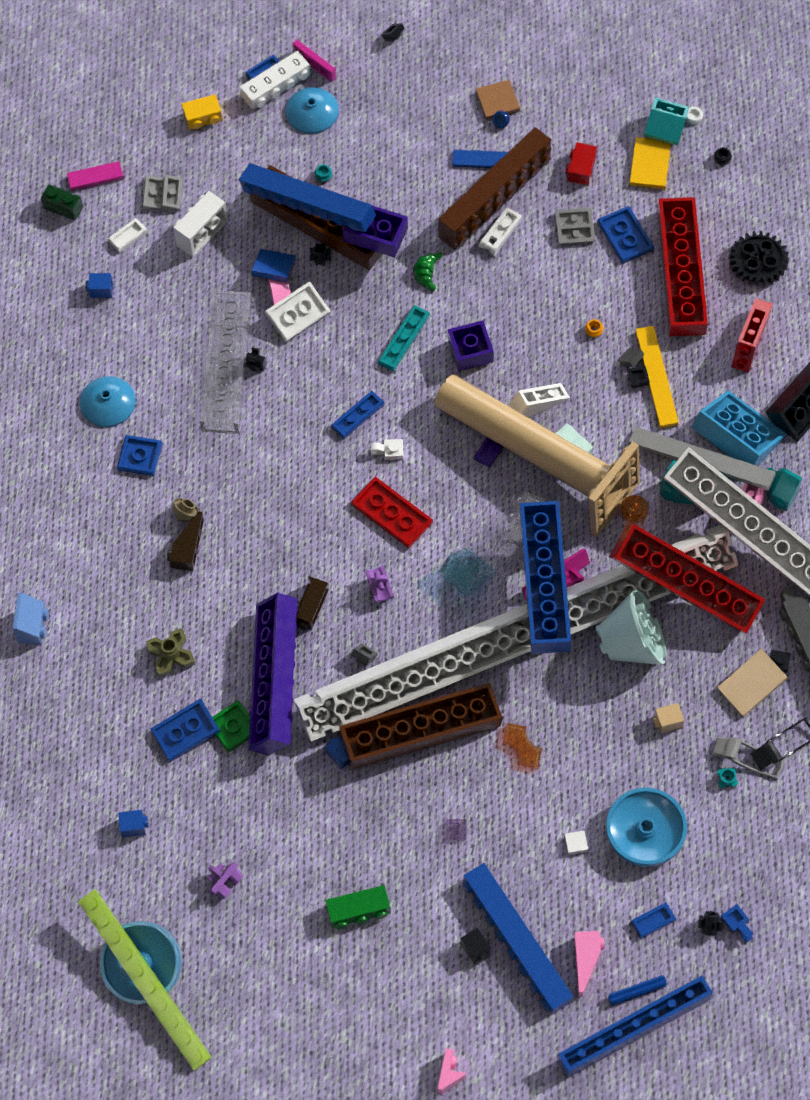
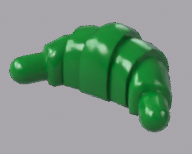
M441 252L420 256L413 266L414 279L430 291L436 290L431 277L436 260L443 256Z

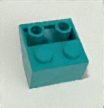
M655 97L644 136L678 146L690 107Z

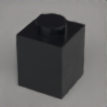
M478 928L460 938V944L473 964L477 961L479 963L483 962L489 957L491 947Z

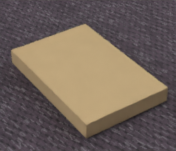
M761 648L717 688L739 713L745 717L784 683L788 677Z

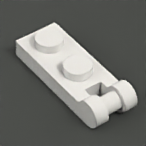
M507 207L481 240L479 247L483 250H489L490 254L495 256L522 220V215Z

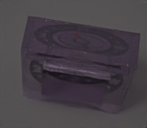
M446 819V840H466V819Z

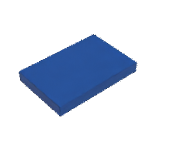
M630 206L597 219V224L621 264L654 251L655 247Z
M201 698L150 728L169 762L174 761L221 732Z

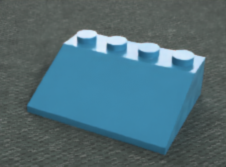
M729 390L698 413L691 427L729 457L759 466L787 435V433Z

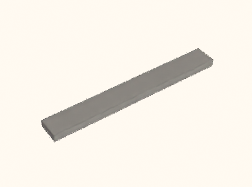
M639 427L635 428L628 441L629 445L633 441L639 445L640 449L676 461L689 447L725 477L765 490H769L776 476L775 471Z

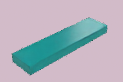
M416 305L412 307L378 360L379 365L393 372L396 370L430 317V312Z

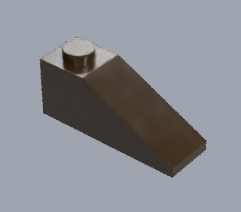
M198 512L174 541L172 550H168L167 561H170L171 568L194 571L204 523L203 512Z

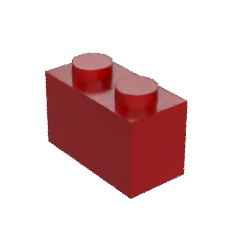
M576 142L575 149L571 148L569 159H572L571 164L567 163L565 174H568V181L589 185L597 156V146Z

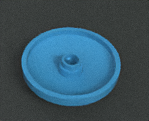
M637 788L624 793L613 803L607 816L606 833L611 847L622 859L637 866L653 867L670 861L681 850L687 835V820L680 804L669 794L654 788Z
M134 921L122 925V928L162 986L169 993L179 978L182 963L180 949L174 937L165 928L153 922ZM105 942L100 955V971L107 988L116 997L125 1002L147 1004L138 988Z

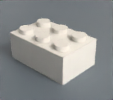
M210 191L202 195L197 204L189 208L186 215L181 220L179 219L173 227L177 247L191 257H194L228 222L226 202Z

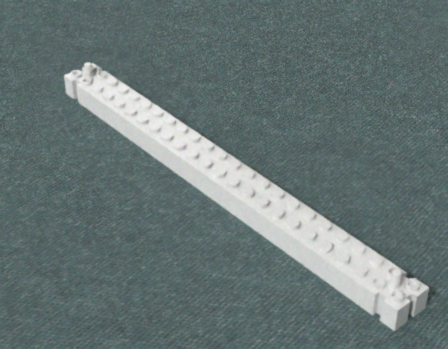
M721 525L706 530V536L696 534L672 544L675 548L715 571L719 568L726 571L738 566L735 552L728 547L733 545L729 531ZM623 565L567 587L570 632L574 634L603 622L634 590L638 589L643 592L649 602L671 594V592ZM527 604L315 690L317 695L313 697L305 694L293 699L298 714L302 718L301 722L306 735L312 742L326 736L324 732L331 729L332 732H336L341 725L375 716L530 652Z

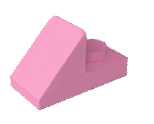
M446 1048L438 1094L445 1093L466 1079V1073L451 1070H455L457 1057H454V1050Z

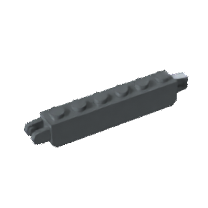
M785 586L781 591L782 594H780L782 602L781 609L779 610L780 617L783 621H786L788 634L796 642L795 649L798 655H802L805 671L810 673V606L806 598L802 596L796 597L793 589L790 586Z

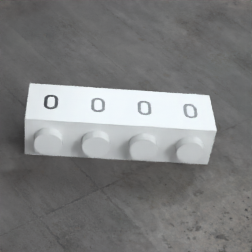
M296 51L240 86L241 97L253 110L258 107L261 108L272 98H277L283 91L289 90L299 81L307 79L310 75V64Z

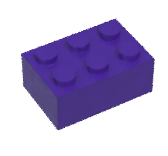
M372 205L376 216L366 232L354 231L350 227L344 226V242L395 258L408 229V217Z

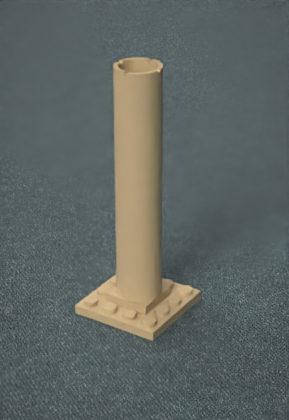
M456 375L449 376L437 392L435 406L438 409L586 495L589 501L590 533L598 538L640 483L639 445L633 441L622 450L618 461L615 460L612 465H609Z

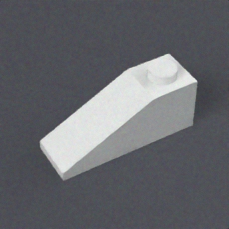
M558 383L520 390L508 405L521 414L531 417L568 400L570 397L562 384Z

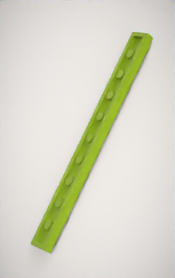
M94 889L80 899L78 903L192 1069L195 1071L212 1059L205 1046L98 891Z

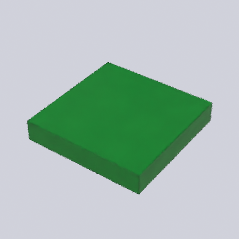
M239 700L212 717L221 731L215 736L227 753L249 740L250 715Z

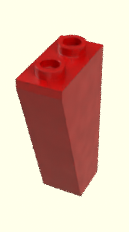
M755 298L737 342L732 368L749 373L770 317L773 303Z

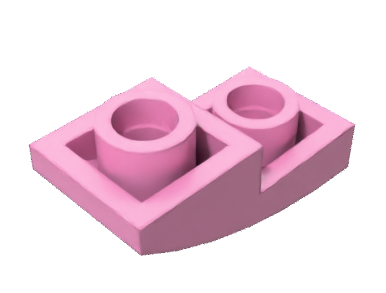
M267 279L271 290L273 306L291 294L288 281L282 282Z

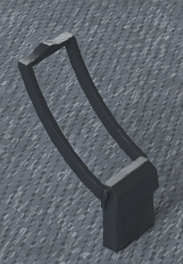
M806 717L767 740L762 747L750 753L760 771L772 763L783 760L810 743L809 740L782 757L772 742L773 739L802 721H805L810 729V723Z

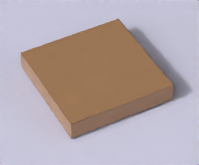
M510 80L476 88V94L486 120L492 119L493 114L499 110H503L508 114L520 112V106Z

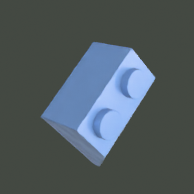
M18 593L13 631L18 643L41 645L42 638L46 637L44 622L48 621L49 610L46 609L43 601L24 593Z

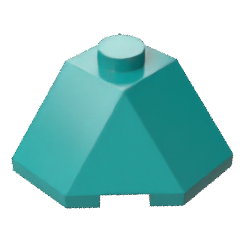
M780 468L779 471H775L776 476L767 493L774 507L787 511L799 493L802 477L786 468Z

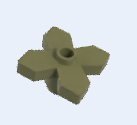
M182 628L172 631L169 638L164 640L156 637L146 641L149 653L159 657L154 664L159 677L170 674L174 663L183 668L195 665L192 652L182 649L187 641Z

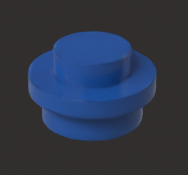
M503 110L495 112L492 117L494 126L497 128L507 127L510 122L509 114Z

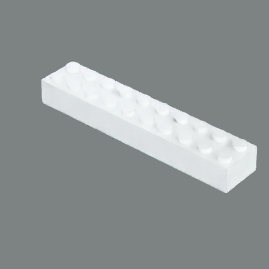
M688 447L663 479L810 597V544Z

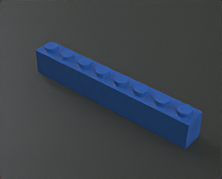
M251 163L248 164L238 179L243 191L248 194L253 193L262 199L267 198L277 204L287 205L294 210H302L308 215L313 214L323 220L328 219L340 226H348L354 231L366 232L376 216L371 204Z
M485 863L464 874V883H462L464 889L468 894L472 893L475 898L473 900L478 910L482 909L486 914L484 918L490 927L494 926L497 931L495 933L497 939L501 944L505 943L508 948L506 951L509 957L517 961L519 972L523 977L527 976L531 982L529 986L534 994L538 993L541 997L540 1003L544 1010H549L553 1015L571 1004L574 998Z
M701 975L558 1053L557 1060L568 1078L711 1000L713 992Z

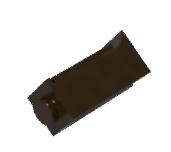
M308 576L309 584L306 586L296 614V625L303 630L307 628L313 629L329 591L327 588L328 582Z

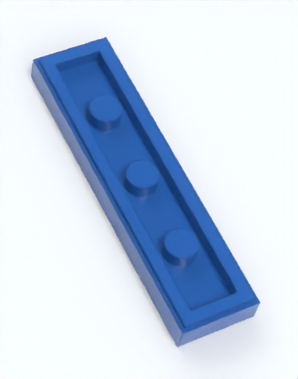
M453 149L452 167L491 169L508 152Z

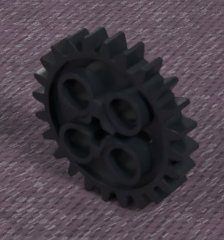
M753 231L752 236L746 233L745 239L740 236L739 241L734 242V247H731L729 259H731L730 266H733L732 272L737 271L736 277L743 276L742 282L748 279L749 285L754 281L756 286L759 285V282L766 286V281L773 284L774 279L779 281L780 276H784L789 263V252L785 251L786 245L781 246L782 240L775 241L776 235L770 238L769 232L764 236L762 231H760L759 235H756L755 231ZM755 245L758 246V255H759V257L757 256V249H756V246H755Z

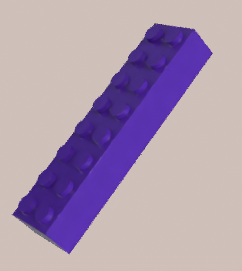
M278 592L256 604L248 750L265 755H270L289 746L292 739V694L295 667L294 652L296 648L295 632L297 630L296 614L298 607L297 598Z

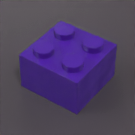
M483 320L448 329V343L458 371L494 362V350Z

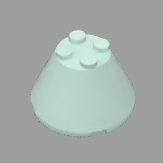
M638 589L632 591L600 625L596 626V631L602 640L600 648L603 654H608L611 661L661 665L665 663L663 659L667 658L663 633L657 617L653 618L649 610L652 608L649 600Z

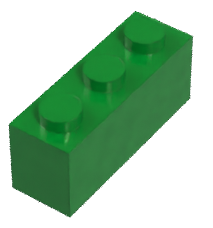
M385 885L325 900L331 927H336V929L346 928L348 924L355 922L356 924H363L368 919L375 917L376 919H382L391 913Z

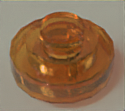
M631 495L622 501L620 514L627 522H642L647 517L648 504L642 497Z

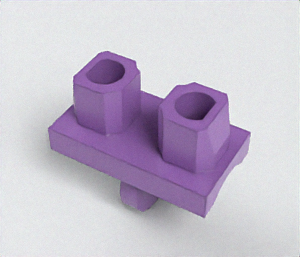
M384 566L365 571L375 604L394 598Z
M235 862L230 863L223 873H221L225 867L223 864L220 863L216 868L212 865L209 866L208 870L211 874L207 879L210 882L215 878L218 879L207 892L211 895L216 894L222 899L229 895L232 890L224 884L225 881L229 879L236 885L243 878Z

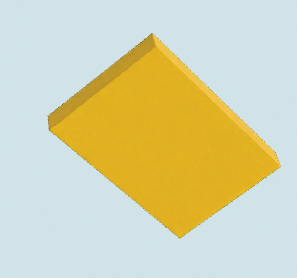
M636 137L629 186L665 190L671 148L670 143L656 139Z

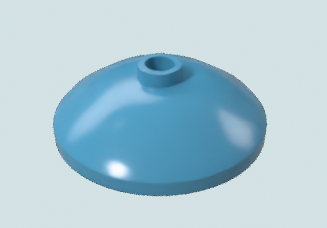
M310 87L299 90L290 97L286 105V117L290 125L296 130L308 134L320 133L329 129L336 122L339 114V107L335 97L321 88Z
M112 376L93 380L84 388L80 396V408L83 416L90 423L100 427H113L123 423L131 416L136 404L132 387L126 381Z

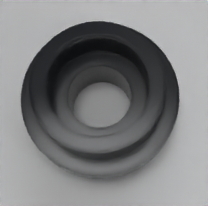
M721 147L714 153V160L720 165L728 164L732 159V154L728 148Z

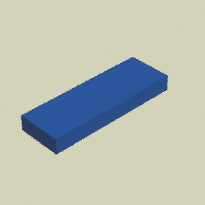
M371 390L331 424V428L340 437L345 439L382 408L385 402Z

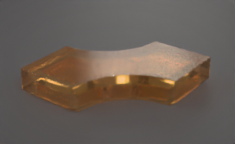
M507 723L503 744L509 745L516 751L519 758V766L538 769L542 748L536 747L529 741L526 734V726Z

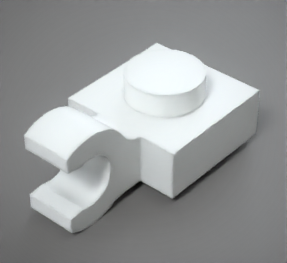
M403 439L384 440V445L376 442L371 443V455H384V460L403 459Z

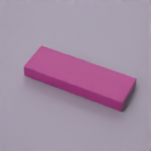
M296 39L293 42V53L298 51L310 64V67L330 82L336 79V68Z
M119 161L67 173L71 191L124 179Z

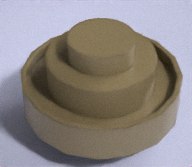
M177 498L171 505L175 517L182 522L191 521L199 512L194 502L189 499Z

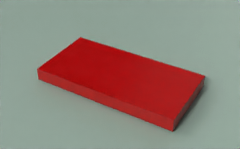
M376 476L351 502V506L408 549L433 523L432 518Z

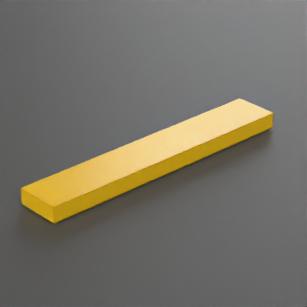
M654 326L638 328L635 333L639 348L645 354L642 360L644 366L646 365L650 381L649 388L659 427L661 429L678 426L679 422Z

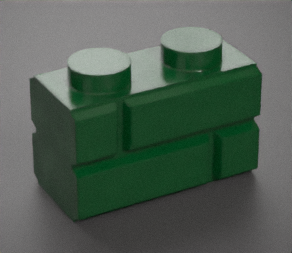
M50 184L47 185L41 196L44 209L72 220H76L83 209L81 196Z

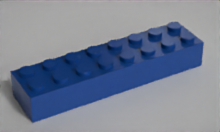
M559 501L520 503L531 654L571 652V632Z

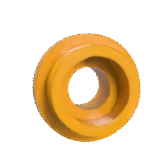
M597 319L590 320L585 325L586 334L590 337H599L603 333V324Z

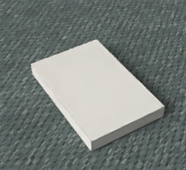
M309 281L264 313L283 340L287 342L331 311Z

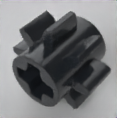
M315 243L314 248H310V261L314 260L316 266L318 264L325 266L327 260L331 261V248H326L325 243Z
M705 911L704 916L699 915L698 928L702 929L701 932L705 935L715 936L717 931H722L723 918H719L720 914L717 912Z

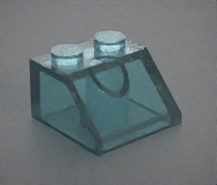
M470 548L451 553L439 570L446 581L451 582L461 594L466 596L478 591L496 573L492 567Z

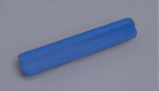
M664 975L610 993L608 994V1000L611 1005H615L666 987V978Z

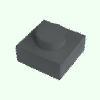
M361 643L353 649L351 655L358 662L368 665L375 660L378 653Z

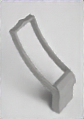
M717 737L712 752L714 757L727 758L750 771L774 779L779 778V774L783 770L784 759L780 761L776 775L768 774L736 760L741 744L753 750H757V747L734 737Z

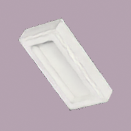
M135 218L109 237L108 242L121 253L148 233V231Z

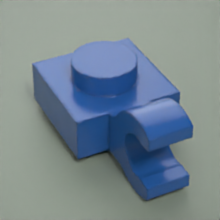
M738 904L721 915L723 922L732 933L738 930L746 943L753 939V932L746 925L750 920Z

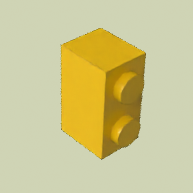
M216 94L181 103L189 130L199 129L202 126L217 124L223 121L222 111Z

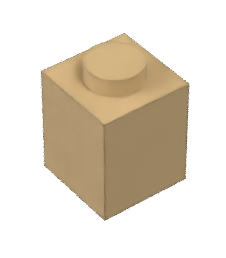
M678 703L655 709V715L652 717L655 728H659L660 734L683 728L684 718Z

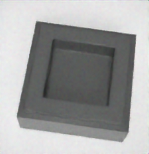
M629 348L618 361L623 366L635 367L645 354L640 349Z

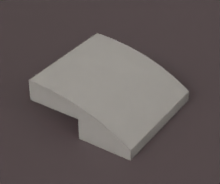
M146 175L142 209L178 211L180 209L183 178L165 175L164 178Z
M591 208L555 210L559 244L595 242Z

